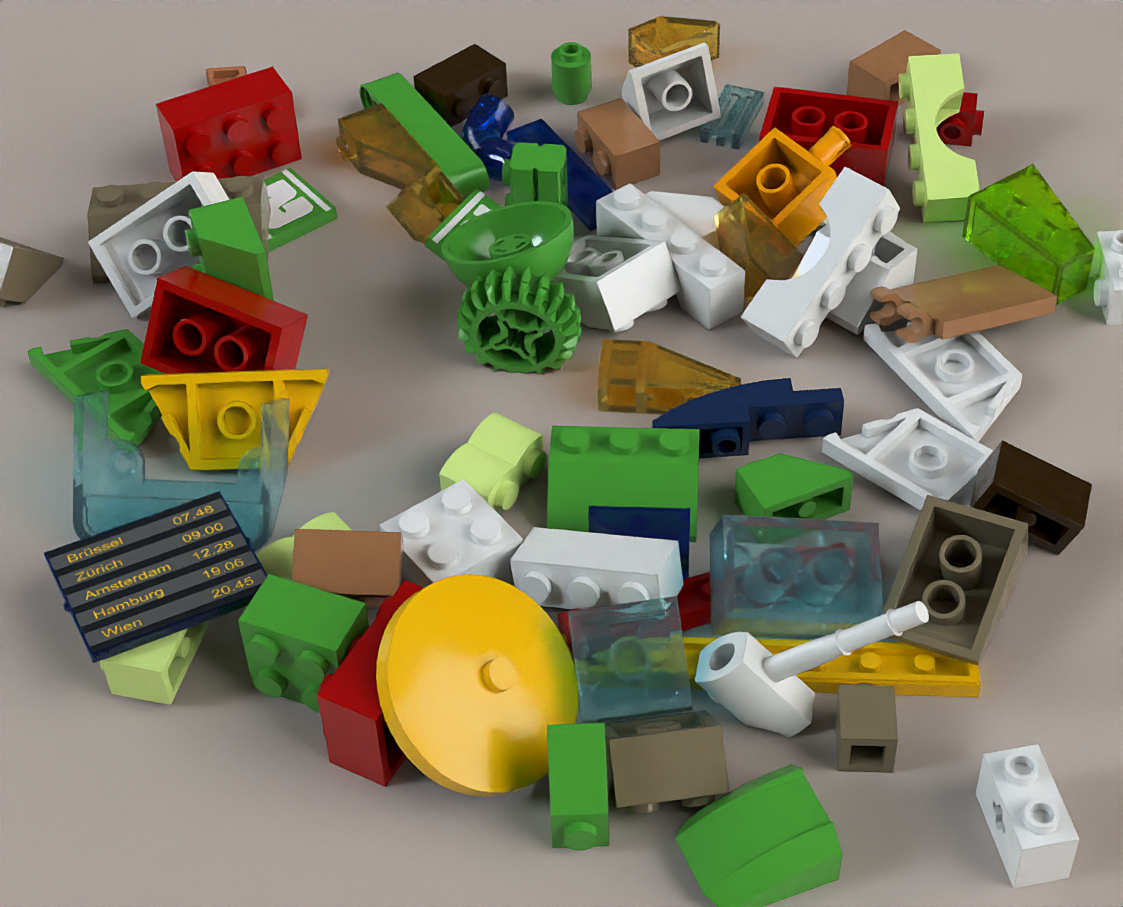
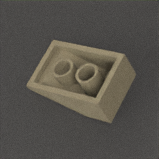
M927 495L881 615L885 614L889 609L896 610L913 602L921 601L928 610L929 620L927 623L903 631L900 636L893 635L888 638L979 666L1013 594L1028 552V523Z

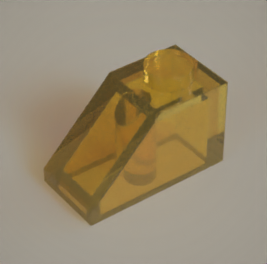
M659 16L629 28L628 62L637 68L704 42L709 47L711 61L719 58L720 24L711 20Z
M436 165L410 182L386 208L413 240L425 244L428 236L465 198Z
M742 193L714 216L720 252L745 270L744 295L750 302L766 279L788 280L804 257L745 193Z

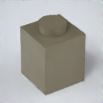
M868 683L838 685L835 712L837 771L893 773L898 743L894 686H879Z

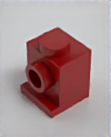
M964 92L959 113L948 117L936 127L938 136L944 144L971 146L973 135L981 136L984 111L976 110L978 93Z

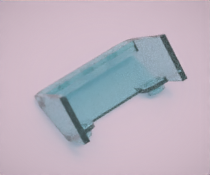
M95 391L74 396L73 527L77 536L81 540H85L219 493L251 552L253 553L264 547L273 535L288 475L289 398H278L261 405V446L250 449L240 459L238 483L145 479V458L139 447L127 440L108 439V391Z

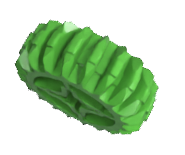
M511 266L508 267L504 274L492 269L486 278L478 276L472 287H468L467 291L463 294L461 305H459L457 312L458 339L464 341L465 352L476 353L477 364L488 362L492 365L494 372L498 369L506 370L508 373L519 372L523 374L536 371L543 375L548 367L560 370L565 360H570L572 354H574L582 331V327H580L582 317L580 307L575 306L576 302L573 293H564L563 282L552 284L549 282L547 272L538 277L531 274L529 267L523 273H516ZM495 312V315L490 316V317L487 316V315H489V314Z

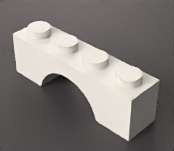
M844 167L819 203L830 224V239L822 258L813 268L798 277L788 280L766 279L741 316L756 335L795 358H798L803 349L809 347L815 341L819 333V326L830 310H834L842 302L846 287L854 275L867 266L871 258L872 249L881 236L887 234L893 228L900 210L889 189L847 167Z
M631 183L596 200L597 236L665 241L682 288L681 291L676 293L680 308L705 328L711 330L743 312L745 270Z

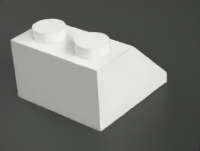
M705 42L634 68L627 73L621 89L623 100L659 141L721 118L709 47Z

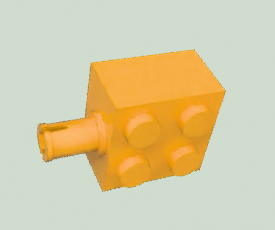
M832 126L807 151L774 127L713 188L721 205L736 215L740 226L782 258H785L827 218L819 203L837 179L835 170L829 166L852 145L843 131Z

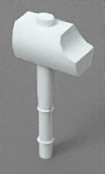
M916 601L896 610L889 609L883 615L845 630L838 629L833 634L813 639L775 655L771 654L748 632L729 633L716 639L700 651L695 682L707 691L709 697L714 702L723 705L744 725L777 732L789 738L811 724L815 692L796 676L797 674L826 664L842 655L849 656L854 650L890 636H900L903 631L927 623L929 620L928 610L921 601Z

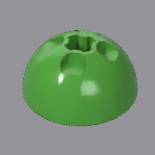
M549 201L523 202L500 207L476 216L457 227L446 237L441 251L450 270L467 287H472L478 276L486 278L492 269L504 274L509 266L516 273H523L529 267L531 274L538 277L547 272L549 282L551 283L563 270L572 250L574 240L572 213L566 206Z

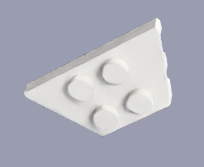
M878 323L865 326L863 340L945 424L977 442L980 441L1020 389L1022 373L978 331L944 340L935 335L923 337L915 343H908L898 337L896 331L881 332Z
M919 408L899 413L892 419H879L865 423L862 426V433L840 439L836 432L829 434L823 438L822 453L920 511L927 495L970 507L978 469L993 452L992 449Z

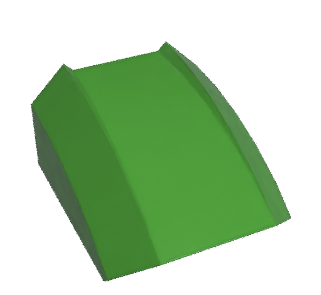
M792 764L756 778L718 798L685 821L675 838L703 894L717 907H764L839 880L842 851L834 823L828 818L808 783L803 768Z

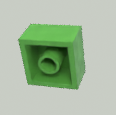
M268 574L238 619L253 688L270 697H284L305 704L310 709L319 713L317 693L321 682L328 674L335 673L347 657L348 649L355 637L360 634L363 635L369 628L366 603L272 574Z

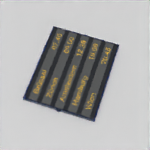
M220 491L44 552L47 565L63 597V608L66 612L70 613L92 663L246 607L268 576L251 547V539L243 533Z

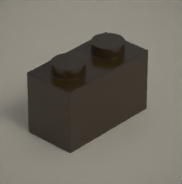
M473 44L413 76L416 91L451 128L508 97L506 63L477 44Z
M1002 440L978 469L970 507L1028 523V541L1059 555L1085 527L1092 484Z

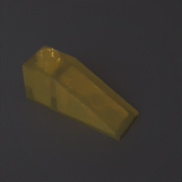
M382 103L338 118L340 136L336 137L337 149L343 160H349L359 173L431 202L437 203L442 201L440 167Z
M603 339L597 377L598 411L663 415L692 399L714 391L741 385V378L651 341Z

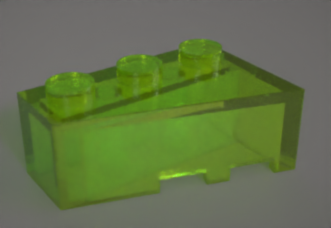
M1034 164L968 196L962 237L998 265L1008 268L1057 295L1056 305L1087 289L1095 248Z

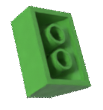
M243 197L190 209L189 215L192 229L184 230L191 257L198 256L199 264L193 265L192 268L274 301L266 252Z
M552 425L548 461L547 528L674 540L678 542H696L700 429Z

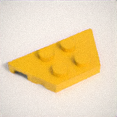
M329 368L145 374L141 376V384L145 391L148 390L163 415L161 416L163 423L169 433L175 436L180 445L179 451L191 471L278 468L290 465L330 373Z

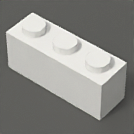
M533 527L510 559L514 587L527 594L540 606L579 608L591 612L664 619L683 586L678 541Z

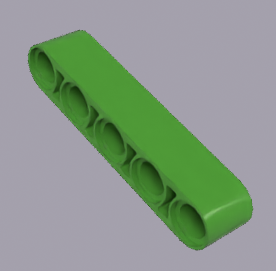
M396 72L360 85V99L367 115L446 204L451 205L466 199L476 188L481 192L489 189V177L480 158L402 74Z

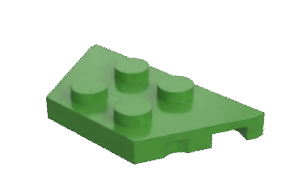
M128 329L105 333L103 336L96 338L85 337L70 340L71 349L44 355L40 346L27 351L31 365L128 456L136 451L162 416L148 390L145 391L142 386L141 376L164 373L140 364L144 343Z

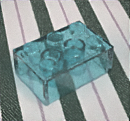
M723 514L709 534L711 635L724 636L733 632H748L753 637L813 640L833 634L838 629L845 630L883 615L879 523Z

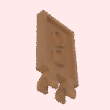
M995 265L894 289H888L883 286L877 287L871 291V297L881 303L885 302V305L881 310L869 313V318L882 326L890 325L896 320L903 318L911 320L907 327L896 330V335L908 343H915L923 337L935 335L944 340L1055 313L1057 295L1002 265Z

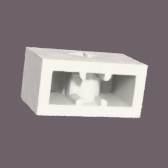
M1039 744L983 754L976 796L1013 888L1068 879L1078 847L1079 837Z

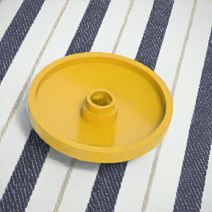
M463 574L443 578L416 592L398 608L389 621L380 643L377 658L376 679L380 706L396 743L406 757L422 773L452 791L477 797H492L527 787L549 772L547 725L576 724L578 684L574 663L565 640L555 623L538 603L518 588L502 580L484 575Z

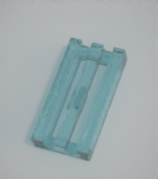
M726 84L718 98L721 118L703 125L700 130V142L708 143L711 138H716L717 146L724 147L726 141L732 142L731 148L739 150L764 104V92ZM733 96H737L738 99L730 109L722 128L717 127ZM748 99H751L750 102H749V104H748V106H747V108H746V110L744 111V113H743V115H742V117H741V119H740L738 125L736 126L735 130H733V128H734L735 124L737 123V121H738V119H739V117H740V115H741L743 109L745 108V106H746V104H747V102H748Z

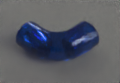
M485 94L479 98L470 111L461 132L462 140L483 162L488 177L502 182L504 159H511L514 145L517 144L502 138L513 123L515 116L513 110L505 101L499 97Z

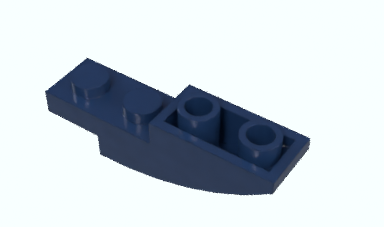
M791 378L763 380L714 391L692 399L652 421V428L700 429L699 459L749 455V441L822 437L835 432L837 435H841L844 398L841 388L793 391Z

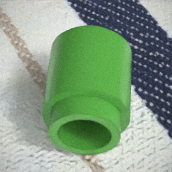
M564 43L551 53L552 90L559 102L566 105H577L586 101L592 89L591 53L586 47L578 43Z

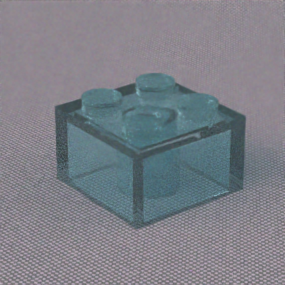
M677 596L568 611L583 723H608L693 711Z

